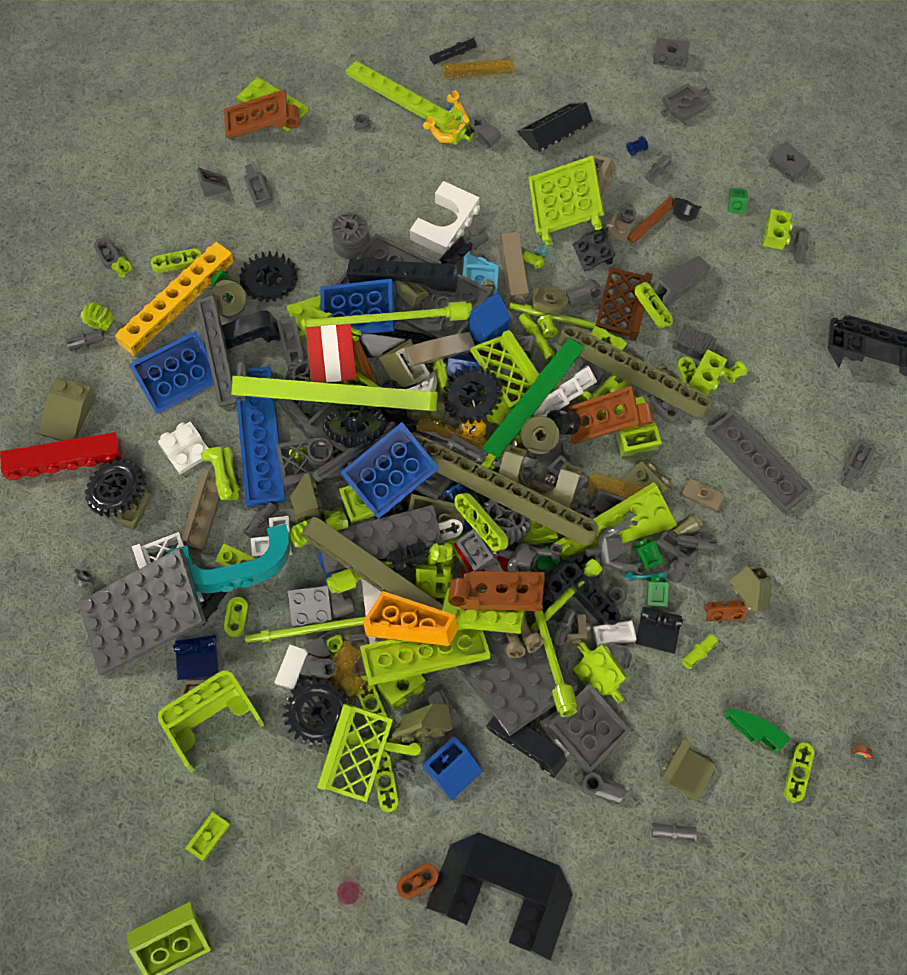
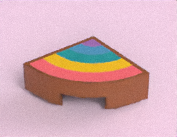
M856 744L851 748V756L872 758V749H866V745Z

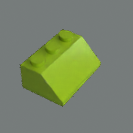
M191 902L127 933L129 951L143 975H164L211 951L198 915Z

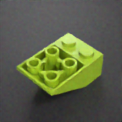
M643 397L635 398L637 404L646 403ZM619 405L617 407V415H621L623 413L622 405ZM655 421L650 425L614 432L621 457L657 450L662 444Z

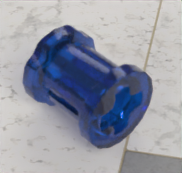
M640 136L638 140L628 142L626 149L633 157L642 150H648V142L645 137Z

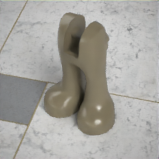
M524 616L521 635L528 653H533L544 644V640L540 634H532ZM505 632L509 644L506 646L508 657H523L525 655V648L518 635Z

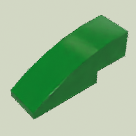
M731 708L723 714L750 742L755 745L761 740L775 754L791 739L781 729L756 715Z

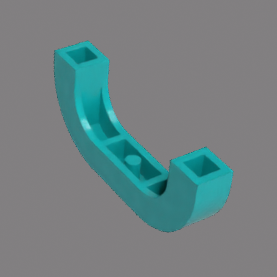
M283 524L267 528L269 546L265 554L260 558L211 570L200 569L192 563L188 546L179 547L184 552L196 592H229L238 587H250L253 584L266 581L275 576L284 567L290 554V539L287 525ZM178 548L169 549V550H167V552H168V554H169L170 552H172V551H174V550H176V549H178Z

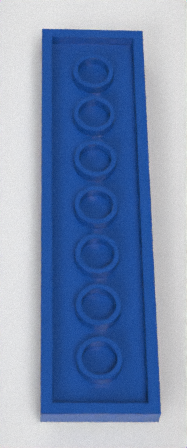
M271 367L248 369V377L272 379ZM246 396L245 401L236 400L247 508L266 505L267 502L272 504L286 502L276 449V444H279L275 400L274 398Z

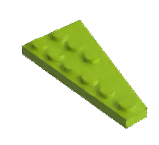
M653 482L594 518L593 520L598 524V530L591 545H582L566 536L555 542L554 544H559L562 547V552L559 555L563 561L570 560L586 552V549L597 547L599 533L625 521V516L629 512L637 514V516L632 517L631 521H637L638 524L636 526L630 525L616 534L620 535L622 543L676 528L678 525L657 485Z

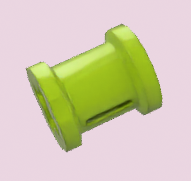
M544 315L537 321L543 330L542 335L546 339L558 334V329L552 322V315Z
M737 361L734 366L726 369L723 376L729 383H734L735 379L747 375V368L743 362Z

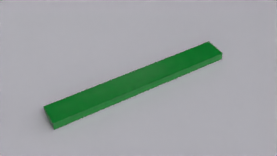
M571 338L567 339L481 450L486 452L487 455L490 453L496 456V462L499 460L508 445L520 433L526 420L534 415L584 351L582 345Z

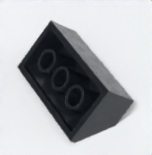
M587 102L569 103L523 127L517 133L532 150L543 151L548 148L547 145L560 142L562 137H569L575 134V130L587 128L593 119Z
M394 329V331L361 334L359 341L366 357L373 358L374 356L380 357L409 339L415 345L434 340V338L420 332Z

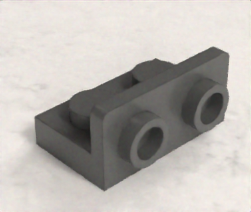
M474 529L456 541V544L474 571H482L493 562L496 566L500 564L497 560L498 553L489 548Z

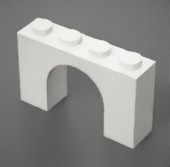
M443 181L435 192V203L453 211L458 217L457 220L451 225L441 227L418 218L410 229V240L443 255L460 236L463 237L464 229L471 225L474 214L477 215L481 208L479 205L480 197Z

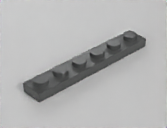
M212 295L198 299L196 303L218 406L224 407L236 404L234 395H231L233 375L216 297Z

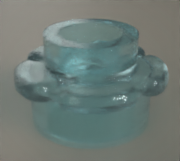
M544 242L541 245L538 244L535 254L538 256L542 255L546 259L549 245H546Z

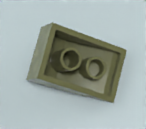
M56 377L48 392L38 434L60 441L76 439L96 398L91 386Z
M414 494L406 496L403 512L433 505L437 522L456 519L464 527L465 518L456 509L455 503L442 500L436 501L433 498ZM451 523V527L445 530H451L454 533L455 528H458V526Z

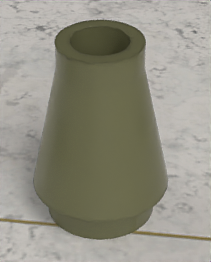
M695 513L689 514L673 530V533L677 538L679 535L688 536L700 531L703 523Z

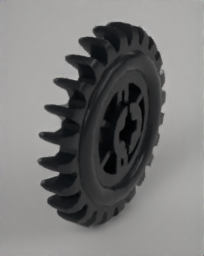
M262 251L261 258L255 254V261L249 257L250 264L244 262L246 269L241 268V273L239 274L241 279L240 285L246 291L247 296L252 295L254 300L257 298L259 302H262L264 299L266 302H269L270 299L275 302L276 298L281 300L283 299L282 295L288 296V291L292 292L293 286L297 284L298 276L294 262L291 263L289 257L285 260L284 254L279 258L277 251L274 257H272L271 251H269L267 257Z
M474 365L472 366V371L465 366V373L458 369L459 377L452 374L454 382L447 380L450 387H444L447 394H442V396L447 400H444L443 403L445 406H448L445 407V410L449 412L450 417H455L456 421L461 420L463 424L467 423V421L473 424L474 420L480 423L481 418L487 420L488 414L493 415L492 410H498L496 404L502 402L499 398L503 396V393L500 391L503 388L499 384L500 379L496 377L494 372L490 375L489 368H486L484 372L482 366L479 367L478 371ZM485 388L486 394L481 393V390ZM469 403L474 407H466V405Z
M352 405L350 406V411H346L343 406V413H340L338 408H336V415L331 411L330 417L326 415V419L323 420L325 435L329 439L334 440V442H341L344 445L346 443L349 445H360V443L367 444V441L373 442L374 439L380 438L386 430L384 414L380 415L379 410L375 414L374 407L368 412L367 406H365L363 411H361L360 405H358L356 411H354Z
M124 459L119 460V462L113 460L112 464L107 462L105 467L100 466V470L94 472L95 476L89 478L91 482L86 485L88 489L85 490L87 495L85 500L94 513H98L100 516L105 515L108 518L110 517V512L114 517H117V510L124 515V507L131 511L129 504L138 505L134 498L142 499L138 492H145V489L140 485H147L143 480L146 476L137 463H132L131 460L125 461Z
M314 677L312 684H310L305 679L304 687L298 683V691L291 689L293 697H286L290 704L283 705V708L289 710V712L284 713L283 717H287L289 720L284 724L292 725L288 732L296 731L295 740L302 736V744L309 739L311 747L315 741L321 747L322 740H325L329 745L330 737L333 738L343 705L349 702L350 699L342 698L346 691L338 692L340 685L332 687V680L325 684V679L321 678L320 683H317ZM312 697H322L321 702H315ZM325 698L331 703L333 709H326L323 704ZM306 702L309 706L308 711L302 712L303 705ZM313 706L318 710L323 709L321 711L322 719L317 715H312L314 713ZM333 711L332 717L328 721L326 718L327 712ZM302 715L309 716L312 720L310 725L304 721ZM314 722L322 724L321 727H313L312 725Z

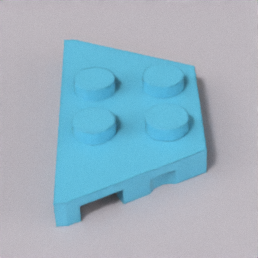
M469 251L464 256L463 276H468L469 279L483 285L484 281H492L495 285V295L497 293L499 266L492 262H487L486 259L480 256L477 258L471 255Z

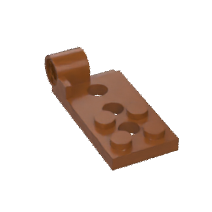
M285 89L224 109L225 134L228 139L275 125L277 129L282 127L294 129L300 125L299 108L294 104L287 105Z
M633 386L565 408V410L576 412L581 422L578 432L570 435L572 444H579L623 429H632L654 423L651 404H637ZM619 405L623 406V413L621 415L616 413ZM604 410L606 418L601 421L599 415ZM586 416L590 419L587 426L583 424V419Z
M471 571L464 574V579L456 578L451 581L448 602L453 606L460 607V609L542 611L545 573ZM480 588L487 589V591L484 593L477 592V590ZM501 588L507 589L505 593L497 592ZM522 588H525V589L528 590V591H527L526 593H524V594L518 593V590H520V589H522Z

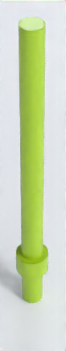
M510 303L509 307L510 310L522 313L527 312L529 316L542 317L544 315H551L550 313L536 310L527 304ZM561 314L559 316L552 315L555 321L592 330L596 325L594 322Z
M366 617L276 631L263 630L261 633L245 635L246 643L258 641L265 643L271 642V639L363 625Z

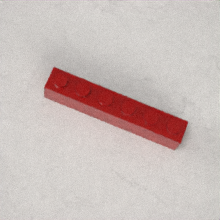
M116 432L0 451L1 473L9 480H18L24 476L36 477L41 473L55 474L59 470H76L78 467L83 466L95 467L100 463L110 462L112 464L113 460L118 461L122 459L120 439Z

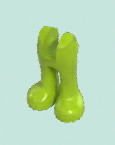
M612 374L593 393L584 391V393L578 396V400L581 403L602 396L607 392L611 393L629 387L630 383L623 380L619 384L617 381L620 377ZM604 410L599 415L600 420L606 417Z
M213 447L200 453L202 460L212 462L214 466L216 486L220 499L225 501L238 500L240 488L235 478L232 448Z
M438 543L433 544L429 550L430 554L425 557L426 561L420 564L437 566V573H442L444 566H450L452 571L454 568L452 545L449 543H445L444 546H438Z

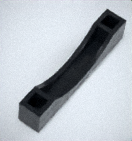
M349 259L346 273L349 283L392 279L393 281L413 282L437 291L456 292L458 281L456 264Z

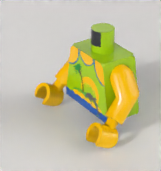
M454 90L452 92L453 97L451 94L447 96V101L454 105H450L446 109L454 114V120L445 129L436 126L435 119L429 116L426 122H424L423 127L426 130L430 129L432 135L440 143H453L457 145L462 138L470 142L474 137V133L470 131L468 115L462 104L457 101L459 94Z

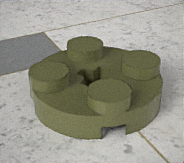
M232 280L218 282L210 293V296L214 295L216 297L220 315L232 317L239 314L245 307L246 293L238 283ZM226 294L233 296L231 303L223 301V298L226 297Z
M545 285V288L541 289L537 287L532 297L534 309L550 313L553 316H559L560 312L566 309L569 300L568 296H564L563 290L550 285Z
M537 415L529 417L521 428L520 438L522 445L534 454H545L558 443V427L552 419L546 416ZM542 430L544 437H540V440H537L535 434Z

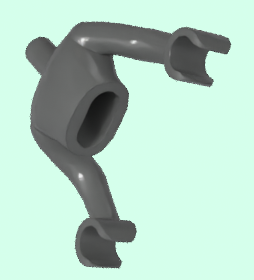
M629 512L625 516V521L599 533L598 546L586 549L587 556L599 554L602 564L624 571H634L642 575L644 570L638 569L640 565H643L642 562L634 561L630 564L614 560L616 557L623 555L622 539L620 535L616 534L630 525L636 526L638 522L631 521V519L637 516V514Z
M521 543L513 552L504 549L500 550L498 555L509 559L507 566L509 572H520L523 570L531 572L536 563L537 556H551L552 559L557 560L559 553L562 552V547L559 544H553L550 549H540L526 543Z

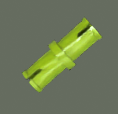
M709 634L700 644L693 646V650L682 659L683 665L688 669H692L699 660L705 659L708 656L707 653L719 644L717 638Z

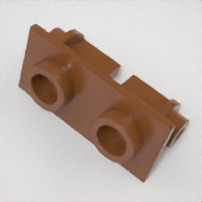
M722 601L704 604V610L707 612L706 621L719 622L721 620L746 619L748 608L745 606L744 601H726V606H723Z

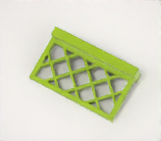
M510 330L503 332L502 336L470 349L479 365L484 368V372L488 368V363L498 366L497 372L490 370V375L494 372L496 377L508 381L507 387L503 386L500 390L503 393L501 399L508 409L515 407L521 399L520 397L525 394L522 393L523 387L530 388L539 376V373ZM499 343L503 351L493 349V345ZM484 350L489 352L488 357L481 356L478 351ZM491 353L501 356L500 362L490 359ZM503 358L510 359L513 363L512 366L502 363ZM504 368L511 371L510 376L500 374V369ZM513 372L520 374L522 381L512 378ZM510 383L520 385L519 391L509 388ZM510 393L518 396L517 400L511 402L507 394Z
M345 703L317 788L327 789L367 803L393 719ZM355 713L363 714L368 723L357 728L354 722ZM369 717H373L376 719L370 721ZM377 720L388 722L385 731L377 735L372 723ZM369 725L374 737L364 742L359 730ZM356 732L361 744L350 748L347 738ZM382 735H384V736H383V739H382V742H381L380 739H379V737L382 736ZM376 739L380 748L378 752L371 755L366 743ZM345 745H346L348 751H346V752L343 753L344 748H345ZM363 746L368 757L357 762L352 751ZM350 753L355 764L344 769L340 762L341 757ZM377 755L376 761L374 762L373 757ZM370 760L373 770L364 776L359 764ZM356 766L361 778L351 783L346 771ZM343 773L348 785L343 788L333 786L335 777ZM369 776H371V777H370V780H369V783H368L367 780H366V778L369 777ZM363 780L367 788L365 796L357 794L352 785Z

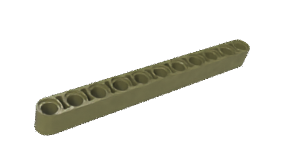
M412 433L414 438L440 468L436 471L437 473L582 545H591L598 530V524L594 520L434 441Z

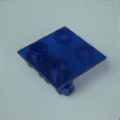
M216 635L175 641L173 650L176 652L177 680L212 676L219 673Z

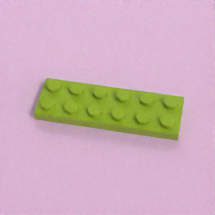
M458 628L449 646L395 639L360 646L369 686L490 659V651L483 630Z

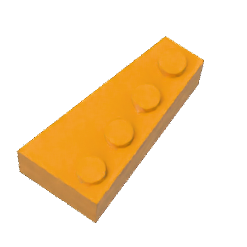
M385 591L381 592L363 621L366 635L369 637L447 646L450 645L458 631L455 615Z

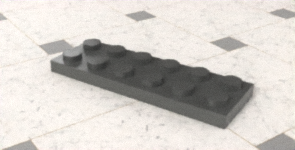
M734 410L706 430L705 434L783 514L812 492L813 489Z
M433 505L337 530L379 561L387 559L389 552L401 549L402 547L406 550V546L417 542H424L426 548H431L436 543L438 545L443 544ZM321 550L326 574L348 569Z

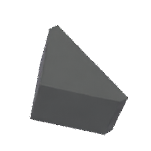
M199 167L196 169L204 197L230 190L225 176Z

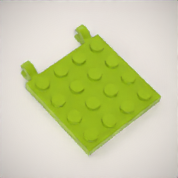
M593 155L528 177L536 233L538 236L542 235V241H545V246L553 245L550 232L590 219L592 225L595 226V231L602 229L600 216L605 214L596 162Z

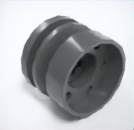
M347 212L337 216L332 222L331 230L335 252L345 259H356L370 241L367 220L358 213Z

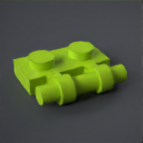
M417 565L416 587L435 600L436 598H442V603L444 604L447 589L450 588V582L453 579L451 567L444 566L443 572L437 573V566ZM437 582L442 583L441 589L436 588Z

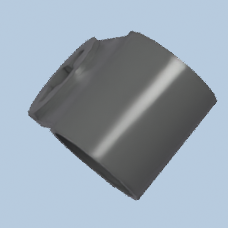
M477 116L471 119L470 131L474 133L473 138L480 142L481 145L487 146V149L501 138L499 130L482 117Z

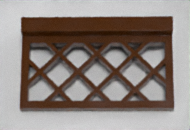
M610 267L595 326L609 332L628 336L629 340L636 341L645 308L635 295V287L637 285L632 286L629 280H639V284L643 282L651 284L653 274L646 272L645 275H640ZM612 274L620 275L622 280L615 282ZM625 283L629 289L622 292L618 285ZM615 288L619 294L612 297L608 290ZM630 292L636 297L631 301L625 296ZM622 297L625 304L618 306L615 300ZM609 302L615 307L610 311L604 306ZM628 306L632 313L626 316L621 309ZM618 311L622 318L615 321L611 314ZM608 317L611 323L605 325L600 323V320ZM625 321L628 325V330L621 329L618 324Z

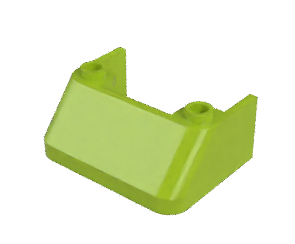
M229 671L217 673L163 707L158 713L160 725L184 765L191 773L195 769L185 752L190 750L195 744V735L191 729L228 706L231 713L237 716L251 711L260 727L264 726L238 681Z

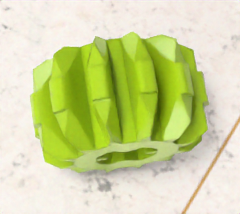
M88 302L80 316L83 319V323H86L88 327L101 331H106L114 318L112 311L102 306L101 303L97 304L96 302Z
M311 519L304 520L289 530L290 540L295 547L299 548L310 544L309 541L302 537L301 533Z

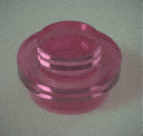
M344 882L338 887L337 897L342 904L351 905L358 899L359 890L353 882Z

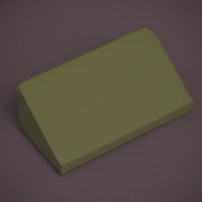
M393 281L396 292L412 307L419 304L430 294L421 284Z

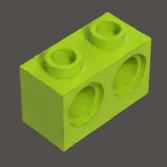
M771 209L767 218L762 246L783 250L785 244H789L791 234H788V232L791 231L793 221L791 220L792 213Z
M707 349L688 385L707 395L711 390L715 391L720 383L717 380L718 377H722L727 369L724 367L727 359Z

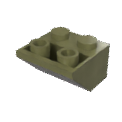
M411 339L379 357L390 378L397 381L400 388L413 385L430 375L426 364L410 365L404 348L414 345Z
M307 473L291 495L297 523L312 517L321 520L320 516L324 515L315 479L311 480L309 473Z
M760 564L745 567L730 580L733 591L737 595H741L745 600V606L750 611L757 613L770 607L772 578Z
M433 703L405 714L394 730L392 738L402 739V742L417 740V743H425L430 741L429 738L444 736V732L452 730L449 705Z

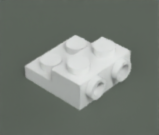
M185 422L180 423L174 432L162 434L158 441L160 448L180 475L202 462L200 453L209 449L191 422L187 424Z

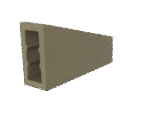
M519 232L503 233L500 236L498 249L509 300L520 302L527 298L528 287Z

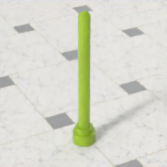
M590 559L585 565L584 573L590 578L597 576L603 569L597 561ZM581 581L578 587L580 588L585 582ZM570 587L543 613L546 622L575 593ZM537 620L530 627L532 633H536L539 630Z

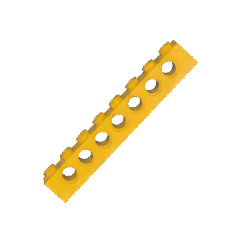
M217 242L209 246L200 257L196 258L187 269L182 271L181 275L171 281L167 288L158 293L153 301L145 305L139 314L132 317L126 326L119 329L115 335L119 345L135 356L211 285L212 277L220 270L225 271L234 263L232 253Z

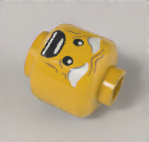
M482 419L480 423H477L476 420H474L473 424H470L469 421L465 424L461 422L459 430L470 441H478L486 434L487 425Z

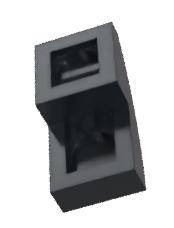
M381 407V411L388 423L394 422L397 426L402 422L410 432L416 431V423L406 416V409Z

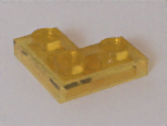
M344 641L332 659L335 662L336 673L327 679L332 680L335 685L339 684V688L342 691H346L347 695L355 698L366 682L352 671L361 657V651L348 641Z

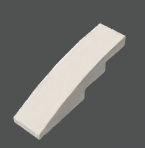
M586 365L558 383L533 416H547L551 410H560L568 405L570 400L584 393L583 390L596 383L597 380L590 367Z

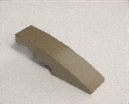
M470 332L422 342L404 349L410 365L414 366L437 362L440 359L454 357L460 353L471 352L470 349L475 344Z

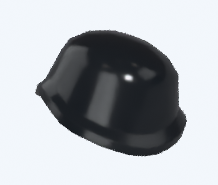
M674 198L672 201L673 214L676 218L683 221L694 220L702 206L694 205L690 201L681 198Z

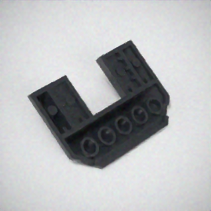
M851 315L844 316L840 320L838 318H831L828 350L838 368L844 357L852 361L863 362L866 356L899 366V373L907 376V331Z
M479 832L451 844L426 909L467 925L483 883L514 895L524 901L509 944L550 961L573 896L560 866Z

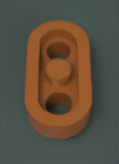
M424 864L406 874L397 883L398 894L404 899H412L431 888L438 880L437 869L433 865ZM429 872L431 879L424 880L423 874ZM409 883L412 885L410 892L404 890L405 884Z

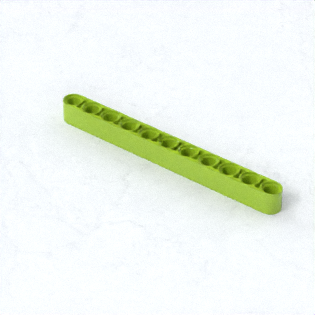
M232 376L231 395L437 411L438 392Z

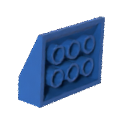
M392 279L320 287L321 310L325 313L333 314V317L396 312V287ZM395 320L351 324V326L360 330L361 334L394 331Z
M196 331L129 364V368L156 414L214 385L207 350Z
M401 422L339 472V474L379 519L440 468Z

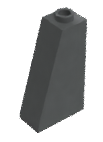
M697 256L660 277L653 289L667 308L702 281L711 266L700 256ZM652 302V306L656 310V306L654 302Z

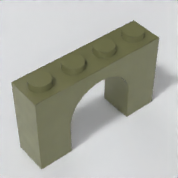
M508 445L504 451L499 474L529 488L522 477V467L527 450ZM564 462L556 486L546 492H535L571 509L583 468Z

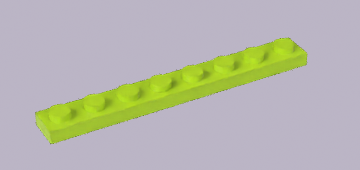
M355 61L345 70L346 74L354 80L424 119H427L429 116L433 117L435 125L442 129H445L454 120V114L358 61Z

